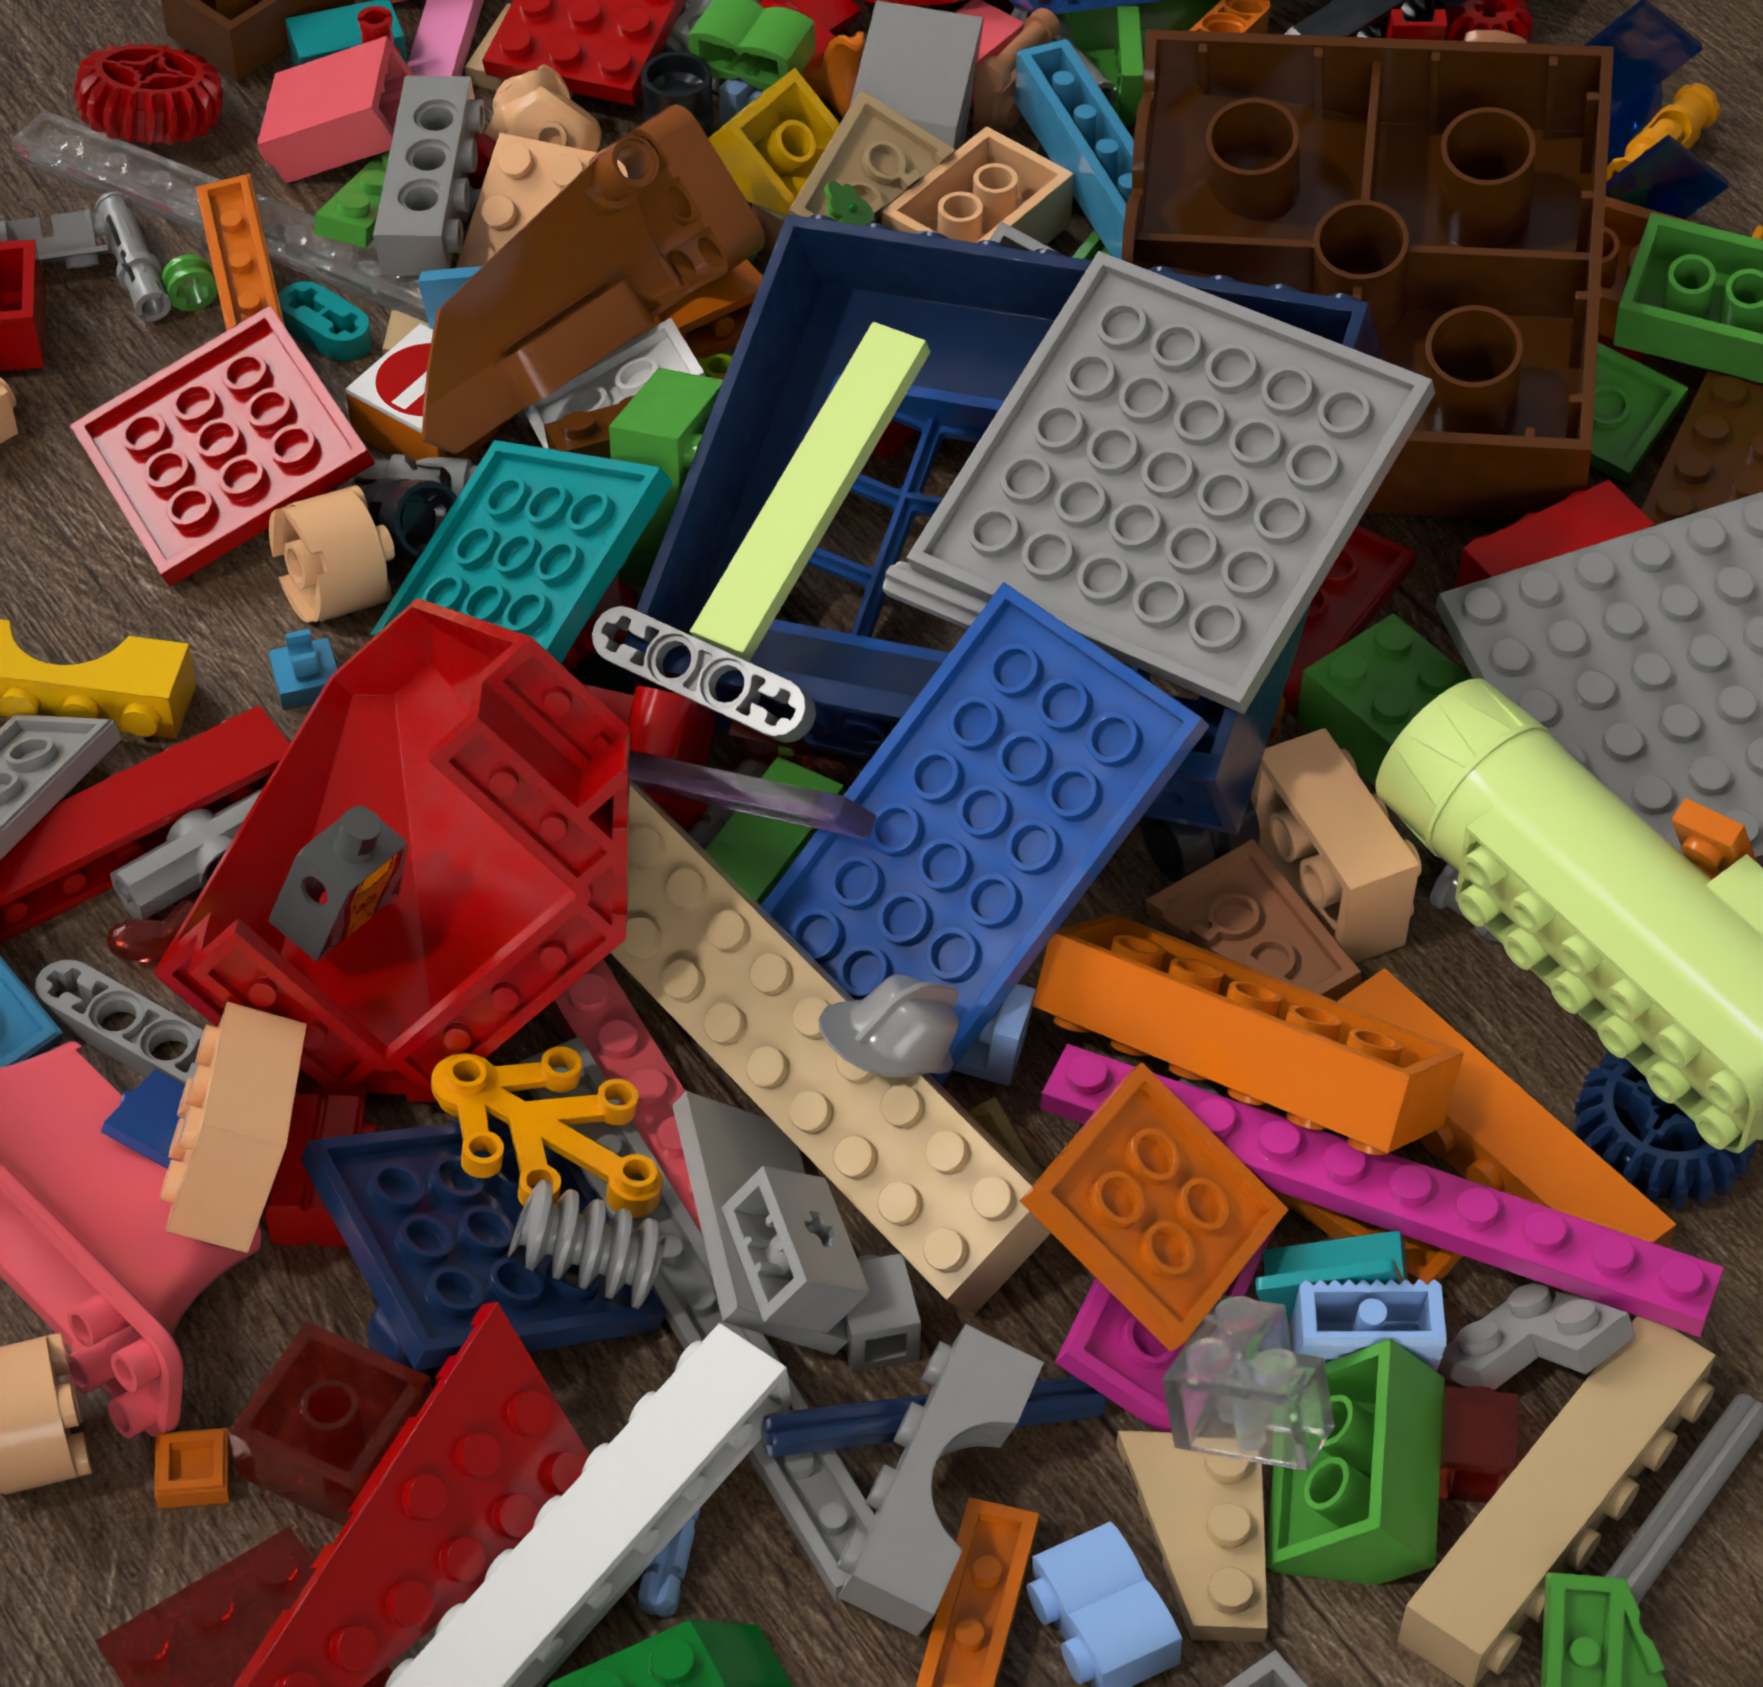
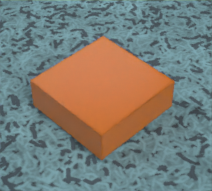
M228 1428L168 1432L166 1434L156 1433L154 1497L157 1509L230 1503L231 1439Z

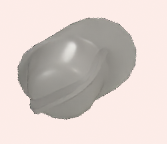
M895 974L887 977L862 1000L838 1002L825 1007L818 1018L820 1033L829 1047L844 1060L873 1074L883 1077H907L928 1073H948L953 1065V1060L948 1050L959 1027V1019L954 1011L959 992L953 985L922 982L910 976Z

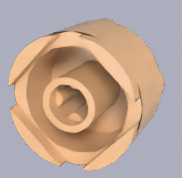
M354 485L294 502L285 507L275 509L271 513L269 540L272 556L274 558L284 555L289 574L280 576L279 580L291 607L302 621L307 623L326 621L391 600V587L387 578L386 561L394 559L393 541L388 529L384 525L375 526L368 512L366 498L359 486Z
M61 1332L0 1346V1494L4 1493V1495L92 1474L84 1433L71 1434L70 1428L83 1423V1416L75 1381L60 1383V1376L71 1374Z

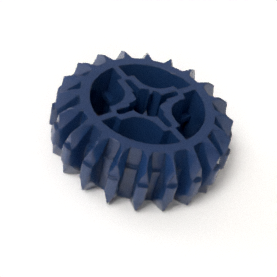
M1609 1052L1600 1061L1599 1068H1591L1590 1073L1585 1077L1582 1093L1577 1095L1574 1113L1576 1114L1574 1134L1637 1190L1644 1194L1653 1204L1657 1202L1658 1198H1666L1676 1212L1685 1204L1687 1196L1701 1207L1711 1199L1713 1192L1725 1196L1728 1190L1733 1187L1735 1179L1741 1180L1742 1175L1748 1171L1752 1159L1751 1154L1755 1153L1758 1140H1756L1741 1153H1733L1724 1148L1716 1149L1712 1147L1700 1135L1693 1120L1674 1103L1664 1102L1652 1091L1646 1077L1626 1058H1618Z

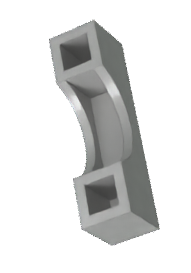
M965 1324L952 1346L942 1341L938 1343L921 1379L933 1386L924 1407L914 1402L911 1403L894 1438V1442L905 1447L897 1467L894 1469L886 1464L883 1465L866 1500V1505L877 1510L867 1532L857 1527L854 1529L838 1562L837 1568L848 1573L838 1598L917 1637L935 1615L962 1552V1549L942 1526L934 1508L931 1485L935 1464L944 1456L963 1448L976 1446L1000 1448L1020 1419L1043 1366V1361Z

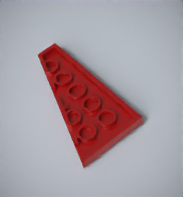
M498 1302L486 1303L481 1306L470 1323L473 1327L472 1332L457 1355L447 1358L435 1377L438 1384L417 1416L407 1419L347 1511L351 1514L348 1522L333 1545H325L310 1568L314 1571V1574L291 1609L281 1612L233 1687H363L435 1627L450 1608L458 1603L465 1602L485 1582L486 1573L496 1557L506 1549L514 1550L534 1528L535 1519L546 1502L556 1495L563 1496L582 1475L583 1466L590 1455Z

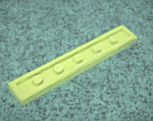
M872 322L692 626L690 632L693 637L750 662L931 353L926 340Z

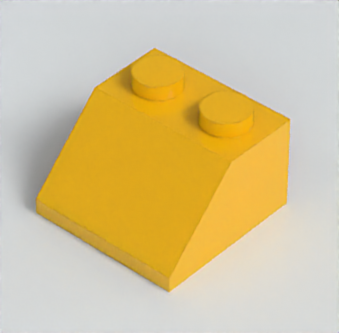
M793 68L763 91L708 139L748 202L786 216L837 130L839 122L798 70Z

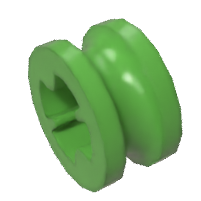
M195 254L178 256L171 260L163 270V284L167 290L170 302L175 308L182 311H196L208 306L216 298L218 292L216 280L210 263L204 257ZM193 279L194 285L187 286L186 281Z

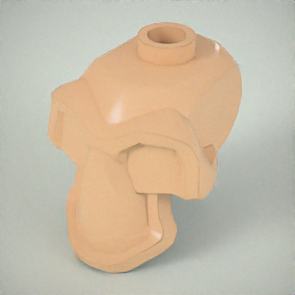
M543 64L537 70L511 77L505 80L497 89L493 99L494 113L490 124L485 130V134L496 142L499 133L592 152L598 151L602 133L598 121L571 100L568 87L562 77L548 65Z

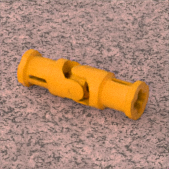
M1701 83L1682 86L1675 94L1673 104L1663 107L1644 127L1642 132L1631 140L1626 147L1625 156L1613 159L1607 166L1606 184L1608 185L1609 192L1616 199L1632 203L1634 201H1642L1648 195L1652 188V181L1662 179L1671 170L1673 164L1696 143L1700 137L1701 128L1710 127L1718 119L1721 106L1717 101L1715 92ZM1635 176L1636 182L1631 187H1626V184Z

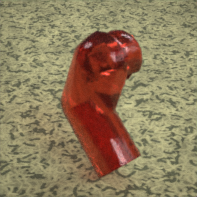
M182 900L163 921L131 919L117 923L110 929L106 939L110 952L114 956L130 962L159 963L194 903Z

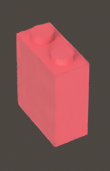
M388 36L275 73L257 145L264 161L275 168L285 184L390 150L405 76L414 75Z

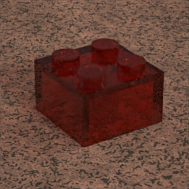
M306 1321L228 1431L238 1477L345 1526L351 1517V1514L347 1511L407 1419L417 1416L432 1393L430 1377Z

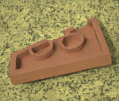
M1254 839L1145 899L1147 915L1192 944L1331 1000H1338L1362 984L1361 971Z

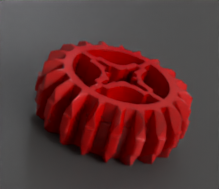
M127 42L124 47L109 45L105 48V51L96 50L91 52L90 57L80 61V69L77 70V81H74V99L77 100L76 110L80 112V120L90 124L91 130L97 133L106 132L107 137L110 139H127L129 144L137 141L145 142L149 146L153 143H165L171 146L174 141L179 140L188 143L193 140L194 136L202 137L208 135V130L217 126L218 117L221 114V106H223V88H221V77L217 75V67L206 63V58L200 55L191 56L189 50H174L168 44L161 47L152 46L149 42L145 45H133Z

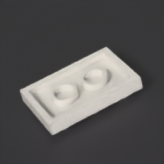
M669 318L629 340L550 395L523 410L543 448L548 449L544 424L561 420L572 412H590L618 404L624 398L636 395L658 368L701 376L706 375L673 320Z

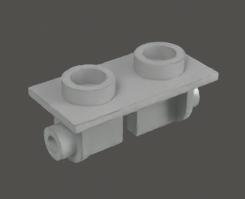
M90 209L51 215L54 236L44 238L40 217L0 221V242L35 239L42 273V263L64 260L66 269H77L99 265L98 255L110 253L108 245L97 246L95 236L106 235L103 214H91Z

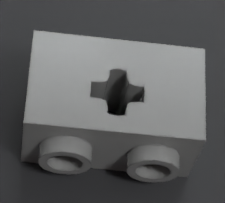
M762 1166L721 1207L764 1323L828 1333L870 1293L826 1178Z

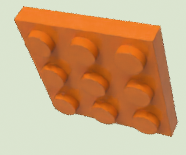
M1142 1062L1127 1073L1020 1200L1170 1352L1183 1345L1289 1210Z

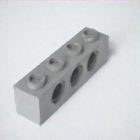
M405 76L373 234L382 275L420 276L421 271L450 269L453 253H461L463 225L459 218L461 212H468L470 208V183L467 174L468 172H476L478 151L474 136L475 133H483L485 123L483 100L474 98L471 76Z

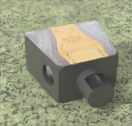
M354 806L347 810L342 817L305 845L296 855L268 922L318 962L399 895L408 851L406 841L384 823L376 813L365 806ZM327 891L328 899L326 904H320L321 894Z

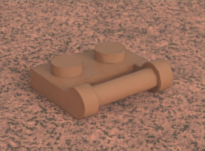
M1037 8L1025 20L1024 30L997 57L987 58L976 69L973 137L986 126L1002 134L1007 128H1013L1019 121L1022 113L1015 104L1017 51L1050 43V40L1060 30L1059 20L1052 11L1046 8Z

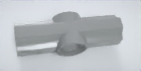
M264 787L216 814L207 809H195L186 813L171 827L165 843L110 873L114 890L126 911L135 921L138 919L143 921L195 890L205 887Z

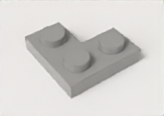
M1533 1281L1514 1290L1506 1302L1480 1321L1473 1322L1462 1328L1457 1338L1444 1347V1353H1442V1359H1440L1438 1367L1444 1378L1488 1395L1538 1357L1587 1374L1635 1338L1636 1334L1628 1312Z

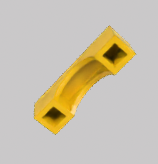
M0 619L1 717L12 718L14 715L110 719L115 720L119 732L131 733L141 737L154 736L177 739L197 685L189 643L128 636L118 647L98 659L81 664L57 665L39 661L23 652L14 641L10 621Z

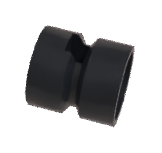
M681 51L665 52L650 59L644 65L641 72L644 123L671 105L678 104L692 113L708 138L714 134L713 108L711 103L713 93L712 73L709 64L703 58L693 53Z
M378 479L363 491L368 505V512L375 526L384 525L391 535L395 556H407L410 558L420 557L457 499V495L445 484L432 480Z
M1250 799L1238 835L1142 816L1140 819L1142 835L1154 863L1162 874L1172 882L1183 879L1213 862L1214 859L1220 858L1251 839H1254L1259 844L1260 839L1259 821Z

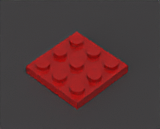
M513 0L482 59L485 74L509 79L537 70L538 67L545 64L560 74L571 93L635 105L642 91L641 72L643 67L650 59L660 55L686 0Z

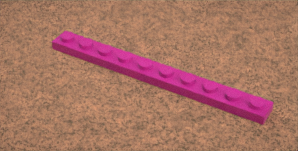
M1067 1044L1042 1091L1041 1110L1085 1124L1127 1073L1135 1067ZM1153 1073L1269 1189L1391 1231L1400 1230L1402 1235L1697 1337H1700L1721 1281L1724 1270L1722 1266L1390 1153L1372 1155L1361 1152L1351 1147L1347 1143L1348 1139L1322 1130L1298 1126L1287 1118Z

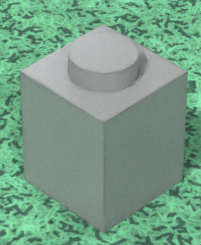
M899 1253L882 1257L878 1255L858 1257L857 1259L870 1293L843 1317L849 1340L845 1344L851 1373L920 1361L921 1321L903 1255Z

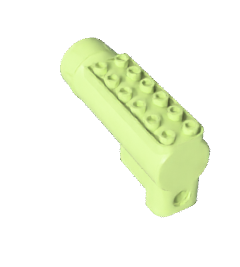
M1481 678L1466 680L1440 694L1409 722L1387 752L1376 778L1375 789L1378 798L1397 814L1435 856L1442 858L1459 872L1455 900L1463 915L1475 926H1484L1504 945L1510 959L1518 967L1524 970L1530 969L1550 988L1553 997L1564 1010L1572 1014L1577 1013L1595 1029L1601 1042L1609 1052L1618 1058H1626L1646 1077L1650 1088L1661 1100L1670 1104L1674 1103L1693 1120L1698 1132L1708 1144L1716 1149L1724 1148L1733 1153H1741L1756 1140H1763V868L1748 854H1745L1711 880L1580 764L1543 724L1497 690L1488 681Z

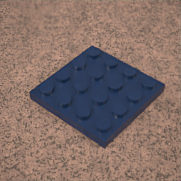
M498 1118L487 1119L489 1131L498 1135L504 1144L502 1167L497 1174L488 1178L473 1177L462 1168L463 1137L459 1122L308 1140L300 1160L415 1371L442 1367L449 1356L457 1355L473 1330L470 1323L483 1304L492 1302L499 1303L528 1352L658 1331L667 1312L652 1287L639 1309L631 1307L632 1286L625 1283L611 1300L605 1298L604 1275L598 1274L587 1289L583 1290L579 1288V1266L572 1264L558 1281L552 1278V1256L545 1255L533 1271L526 1269V1247L519 1245L511 1256L508 1257L511 1241L524 1206L518 1199L520 1173L510 1128ZM543 1145L548 1166L553 1167L561 1177L559 1198L568 1189L578 1191L579 1214H581L593 1199L599 1198L577 1164ZM476 1151L473 1153L481 1158L492 1156L486 1151ZM537 1184L530 1186V1188L533 1189ZM606 1212V1224H607L608 1221H609L611 1218L609 1217L608 1213Z

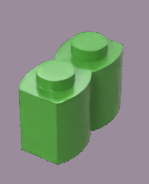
M712 0L688 34L689 53L703 58L709 64L713 77L722 79L740 78L749 85L764 91L793 68H796L801 74L816 52L813 20L802 13L788 8H764L753 0Z

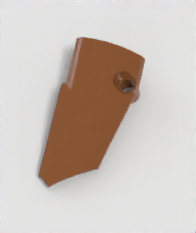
M678 104L671 105L616 142L596 153L589 160L588 166L437 310L426 374L422 442L453 454L460 453L521 410L550 395L655 323L654 317L696 289L722 277L765 246L766 238L760 221L700 124L685 107ZM617 160L621 161L625 166L628 178L620 171Z

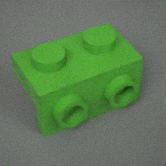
M1117 6L1114 49L1083 50V54L1093 62L1097 69L1118 90L1117 100L1112 108L1124 126L1136 125L1138 105L1143 97V61L1146 30L1150 28H1140L1139 6Z

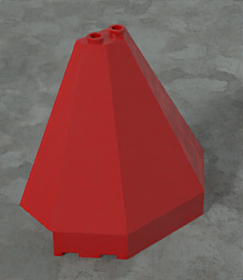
M416 598L329 677L157 965L153 975L215 1027H219L227 1002L306 1023L295 1093L319 1094L321 1098H327L328 1095L360 1096L365 1101L367 1094H406L407 1102L436 1101L431 1090V1079L434 1068L441 1060L451 1055L462 1053L474 1054L483 1058L488 1057L626 940L629 896L630 728L532 637ZM354 806H365L376 813L384 823L404 838L408 845L401 889L396 898L321 960L316 962L269 923L268 920L295 857L300 850L342 817L347 810ZM327 891L321 894L320 904H326L328 899Z

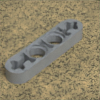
M623 606L610 608L601 614L594 625L592 632L593 645L597 653L607 661L668 691L688 697L701 706L767 737L785 743L797 741L804 737L814 724L816 717L815 703L807 692L793 682L641 612ZM618 629L622 631L629 630L640 639L650 643L646 653L644 654L626 644L619 645L613 639ZM687 646L691 653V662L687 671L676 678L666 677L663 672L665 655L674 647ZM727 671H741L744 677L742 693L732 702H719L715 692L718 679ZM761 694L780 704L788 702L791 707L796 709L791 720L786 718L778 720L774 714L758 706L757 703L760 700Z
M60 960L49 964L41 970L35 983L39 1004L59 1028L145 1077H148L157 1069L184 1085L188 1077L193 1078L197 1068L195 1059L204 1030L85 963L76 960ZM78 988L81 998L73 995L71 992ZM59 990L64 992L58 998L56 997L55 993ZM116 1012H127L136 1017L132 1025L120 1031H109L100 1026L104 1018ZM167 1041H179L187 1046L184 1054L173 1060H159L151 1055L158 1045Z

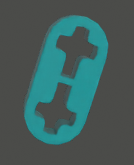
M301 281L292 283L279 293L285 326L292 336L335 361L349 362L358 360L370 351L372 345L370 322L367 314L358 307L314 282Z

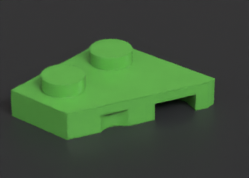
M1553 1572L1546 1573L1541 1687H1668L1661 1672L1665 1668L1653 1640L1649 1639L1643 1630L1639 1620L1641 1612L1626 1579Z

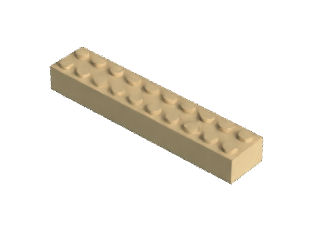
M630 779L626 940L616 947L611 954L947 1301L976 1314L1051 1234L1020 1202L1036 1180L929 1073L907 1077H883L858 1068L844 1060L829 1047L820 1033L818 1018L825 1007L838 1002L854 1001L855 999L641 786Z

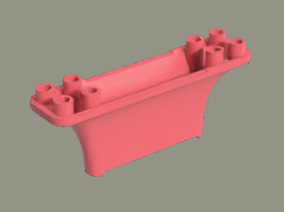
M70 1041L38 1056L0 1068V1276L55 1333H62L64 1343L71 1349V1354L68 1355L71 1374L68 1376L71 1381H75L76 1388L80 1392L88 1394L101 1386L113 1398L108 1403V1413L117 1431L127 1439H131L143 1431L147 1432L150 1436L156 1437V1433L166 1434L176 1429L181 1417L184 1363L180 1350L173 1339L174 1332L184 1313L196 1297L233 1266L260 1250V1226L258 1224L248 1253L166 1232L171 1203L159 1199L167 1169L100 1132L104 1121L120 1106L122 1095L80 1055L82 1046L77 1042Z

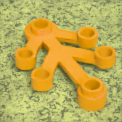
M564 1046L548 1049L543 1054L541 1062L493 1066L483 1057L462 1053L446 1057L436 1065L432 1073L431 1090L440 1107L446 1113L459 1119L463 1137L461 1166L469 1175L476 1178H488L497 1174L502 1167L504 1144L498 1135L489 1131L486 1112L509 1125L520 1173L518 1199L523 1206L532 1190L530 1186L537 1184L543 1179L552 1183L553 1204L559 1199L561 1177L553 1167L548 1166L544 1145L606 1181V1200L615 1212L624 1208L631 1211L632 1218H639L651 1214L658 1207L663 1186V1175L652 1159L641 1154H630L622 1158L567 1126L603 1121L610 1125H624L632 1121L636 1115L639 1094L637 1088L629 1081L624 1079L607 1080L601 1084L598 1094L524 1101L510 1093L544 1087L557 1093H565L575 1089L580 1082L582 1059L575 1050ZM564 1067L569 1069L570 1071L557 1072L552 1068ZM619 1099L624 1101L626 1104L615 1105L610 1103L608 1100ZM476 1151H486L492 1156L481 1158L473 1153Z

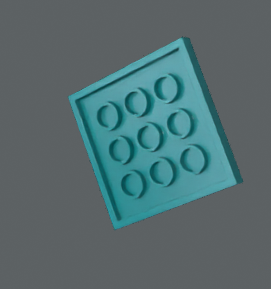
M494 440L370 634L374 637L416 598L530 636L562 665L568 651L586 622L594 614L599 601L619 569L625 564L630 551L648 522L656 514L673 481L661 467Z

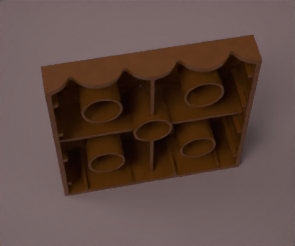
M1147 29L1144 52L1143 97L1140 99L1136 117L1132 163V192L1128 198L1125 212L1121 260L1145 269L1164 266L1185 275L1205 278L1223 275L1244 284L1264 287L1283 284L1291 286L1299 292L1324 296L1343 293L1351 295L1360 301L1369 302L1384 361L1432 379L1435 395L1365 512L1516 521L1529 513H1538L1565 500L1569 495L1578 490H1587L1592 451L1614 47Z

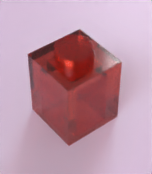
M1479 1385L1464 1388L1446 1386L1443 1401L1439 1498L1487 1504L1514 1471L1517 1456L1518 1394L1496 1392L1492 1388Z

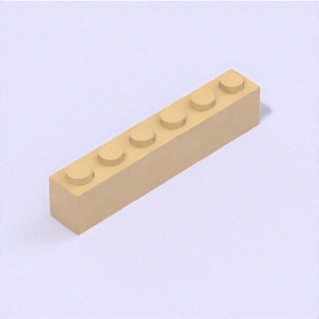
M1637 1316L1632 1322L1636 1337L1594 1369L1406 1604L1398 1641L1465 1687H1476L1488 1670L1497 1675L1502 1673L1521 1644L1522 1637L1517 1633L1529 1617L1537 1623L1544 1619L1546 1573H1564L1569 1566L1578 1572L1585 1566L1600 1542L1602 1535L1597 1532L1600 1525L1607 1516L1615 1521L1622 1518L1639 1491L1640 1484L1635 1482L1641 1472L1645 1467L1656 1472L1666 1461L1676 1444L1678 1435L1673 1433L1679 1423L1683 1418L1694 1423L1707 1407L1715 1391V1387L1707 1383L1716 1356L1714 1353L1671 1327Z

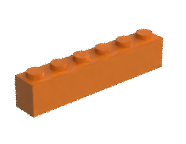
M1382 969L1337 1001L1464 1052L1443 1128L1419 1138L1431 1154L1436 1157H1443L1466 1180L1670 1249L1677 1225L1671 1218L1388 970Z

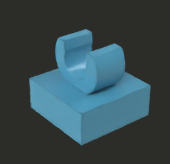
M309 629L286 633V647L268 650L270 666L282 710L314 704L329 677L337 670L328 638L312 641Z

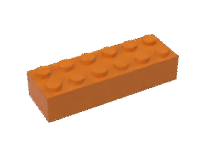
M1115 913L1060 928L1055 932L1047 945L1032 1003L1033 1007L1055 1015L1053 1021L1062 1028L1076 1032L1094 1031L1111 1038V1046L1120 1052L1134 1056L1152 1055L1169 1062L1168 1069L1178 1076L1191 1080L1210 1079L1228 1087V1095L1238 1101L1253 1105L1268 1103L1287 1111V1119L1292 1123L1313 1130L1328 1128L1347 1136V1143L1354 1149L1372 1155H1385L1443 1128L1464 1056L1463 1051Z

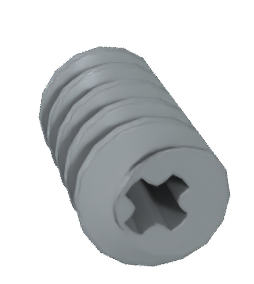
M543 1179L531 1190L511 1241L508 1257L511 1256L519 1245L526 1247V1269L533 1271L545 1255L552 1256V1278L558 1281L572 1264L579 1266V1288L583 1290L587 1289L598 1274L604 1275L605 1298L611 1300L625 1283L632 1286L631 1307L639 1309L645 1301L658 1272L664 1253L666 1236L659 1242V1225L657 1220L652 1218L645 1219L632 1233V1214L630 1210L624 1208L619 1209L606 1224V1206L604 1201L600 1199H593L583 1212L579 1214L578 1191L572 1189L566 1190L557 1202L553 1204L552 1183Z

